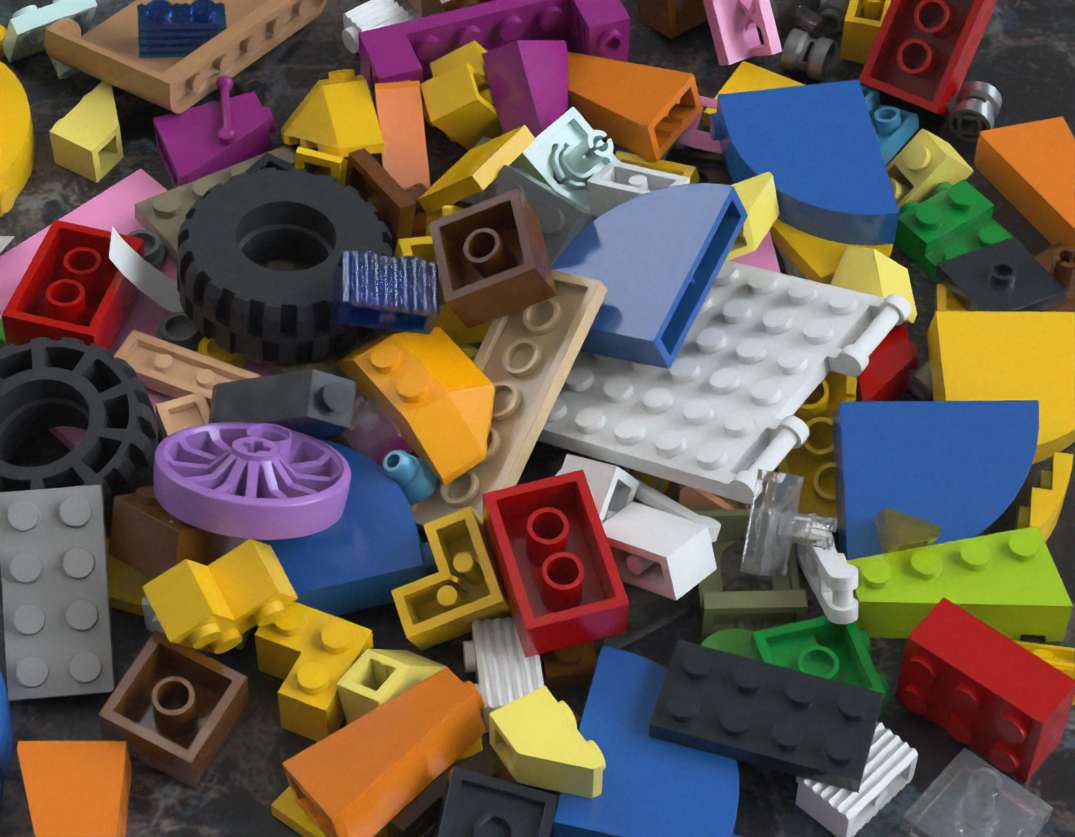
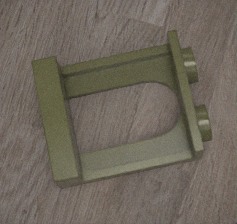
M764 507L761 509L739 510L722 508L695 510V513L698 515L713 518L721 524L717 540L712 542L717 569L697 584L701 639H706L710 635L724 629L739 628L754 632L806 620L808 608L806 590H800L793 535L796 519L795 508L777 509L774 507ZM738 546H749L761 551L769 562L772 590L723 592L721 557L729 549Z

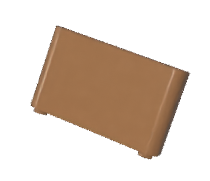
M136 0L82 36L78 22L69 18L59 19L45 28L46 52L54 60L171 112L180 114L217 89L216 81L220 76L234 77L317 18L325 8L327 0Z

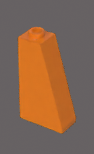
M567 51L568 108L571 109L574 106L593 130H601L607 134L604 137L605 139L609 140L611 138L613 143L649 161L657 162L702 111L694 74Z
M417 80L375 83L376 115L386 152L378 153L379 164L403 189L412 187L417 183H422L428 190L431 186L420 82ZM426 212L414 215L411 238L426 236Z
M1063 116L980 131L974 158L976 169L1052 245L1061 241L1064 245L1075 248V138Z
M446 667L284 761L282 766L296 803L327 837H373L486 733L479 711L484 708V702L479 691L471 681L467 680L463 683Z
M18 741L17 753L35 837H125L132 777V766L127 741Z

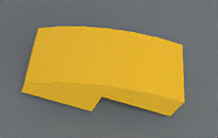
M1053 453L1049 471H1040L1037 488L1032 487L1027 507L1018 506L1015 530L1038 526L1044 541H1047L1061 513L1072 471L1074 454Z

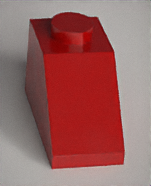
M905 323L895 325L870 354L868 366L859 376H856L855 402L895 401L907 390L910 370H916L918 367V349L916 342H909Z

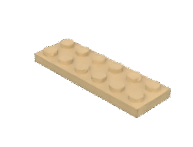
M551 269L557 296L492 321L473 360V363L495 387L491 425L487 438L486 459L447 485H444L437 478L436 489L427 500L420 503H409L417 529L425 531L424 524L469 506L482 518L483 493L517 485L606 296L608 289L600 280Z

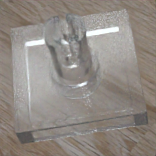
M758 469L740 572L762 576H786L792 543L822 548L825 551L831 550L835 537L811 533V529L836 532V519L798 513L804 477Z
M964 747L905 812L901 819L900 828L912 837H1035L1050 819L1053 807Z

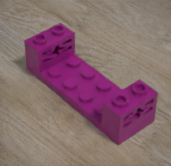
M494 0L359 32L360 75H363L367 81L376 111L375 83L419 80L420 84L433 78L429 63L474 40L488 52L517 40H565L568 52L628 62L630 17L620 0ZM421 91V100H422V103H423V102H424V101H423V94H422V91Z

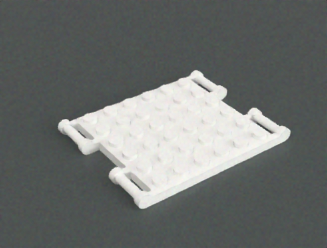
M725 261L670 369L579 351L537 441L742 503H754L763 492L764 481L792 448H799L809 436L808 426L801 419L793 416V414L830 371L849 376H859L868 366L870 354L895 325L903 324L911 314V305L907 299L899 294L892 293L886 298L732 261Z

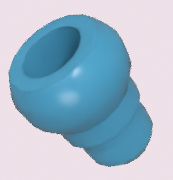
M394 450L384 458L382 464L383 472L397 482L405 494L408 503H420L427 500L436 489L437 476L423 459L407 454L403 450Z

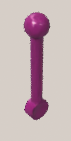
M223 75L216 81V87L221 93L222 128L218 131V140L220 144L228 146L236 142V132L231 128L229 91L233 87V81L229 76Z

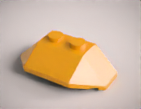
M440 327L376 336L338 360L339 367L350 380L356 381L358 389L383 414L414 452L427 463L432 472L444 485H447L486 459L487 438L495 397L494 384Z

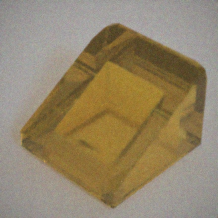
M882 508L875 516L882 553L932 545L942 534L939 525L889 508Z

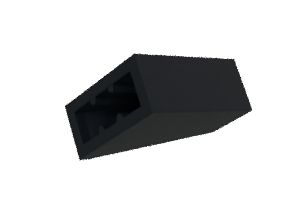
M315 369L218 383L213 386L208 423H269L283 426L316 439L328 440L351 429L356 381Z

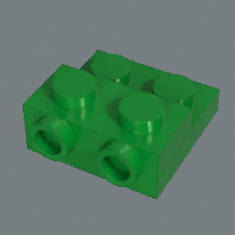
M963 179L954 185L948 182L940 183L932 191L929 199L920 204L913 200L906 202L899 209L894 244L935 281L942 284L935 276L937 263L1014 236L992 218L994 204Z
M827 616L752 632L750 645L756 660L884 693L879 718L882 716L884 702L888 701L890 696L888 681L882 670L876 671L871 660L869 637L863 628H857L855 622L837 624L831 622Z

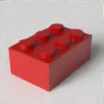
M891 0L858 79L859 82L948 117L998 0Z
M54 219L2 314L6 346L14 343L16 346L31 343L30 339L47 337L50 340L61 341L62 337L82 340L86 346H90L93 343L111 351L140 290L109 259L110 231ZM119 234L145 260L144 239Z
M583 469L483 493L482 524L525 658L626 632L630 603Z
M943 597L907 637L895 697L900 699L910 711L918 715H924L944 728L954 740L968 744L988 757L1000 770L1012 773L1024 782H1027L1061 742L1075 695V680Z

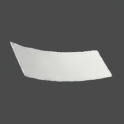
M112 226L109 259L118 270L140 291L172 313L184 312L180 303V293L177 291V282L144 260L122 239Z

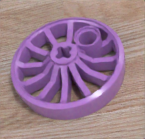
M219 422L196 425L169 435L160 442L155 451L153 483L154 494L158 503L177 519L194 527L221 535L246 539L276 540L315 534L331 527L341 518L349 494L351 469L346 459L337 450L314 437L276 424Z

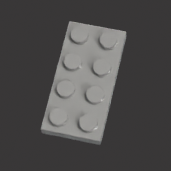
M102 485L0 492V566L8 700L14 702L113 693L116 686Z

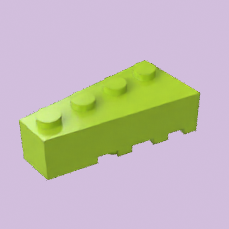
M1038 526L846 560L847 564H851L858 569V587L853 590V598L858 601L859 616L855 623L858 629L863 628L869 638L907 639L910 633L944 597L1011 640L1019 641L1021 635L1044 636L1045 642H1063L1073 609V604Z

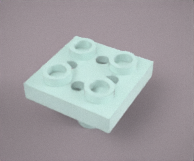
M53 0L52 4L39 9L36 5H30L15 12L12 15L13 18L9 21L2 47L9 63L46 50L45 28L61 18H69L78 22L81 28V36L87 33L97 8L96 1ZM50 58L59 79H66L80 72L75 68Z
M574 106L535 138L536 140L514 160L521 170L590 212L587 181L611 161H620L612 153L614 146L611 138L604 143L601 139L607 134L601 130H593ZM553 176H555L561 184H558L553 178Z

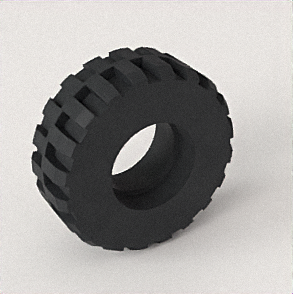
M276 168L260 169L258 173L247 175L244 172L232 176L227 183L223 185L218 183L210 188L203 195V200L198 199L189 209L185 221L180 226L178 232L177 291L180 293L181 306L185 314L193 320V325L207 339L213 338L218 347L228 353H239L244 355L247 360L262 363L264 360L278 362V365L291 366L295 362L309 361L310 364L324 361L328 355L334 353L340 355L348 351L356 344L357 339L362 341L377 326V321L384 315L388 305L393 259L391 233L383 222V217L370 201L365 202L364 197L358 190L350 185L343 186L334 177L322 173L318 176L307 173V170L291 168V171H276ZM286 259L299 261L312 267L299 271H277L262 267L258 263Z
M42 337L30 339L31 343L16 346L14 343L1 348L0 492L102 485L107 539L111 534L114 497L136 493V489L142 486H154V456L156 448L163 440L143 382L138 380L135 370L125 360L118 357L114 358L112 351L93 343L90 346H86L79 339L62 337L61 341ZM61 426L77 427L86 430L80 443L69 454L55 462L37 467H20L9 464L18 447L28 438L43 430Z

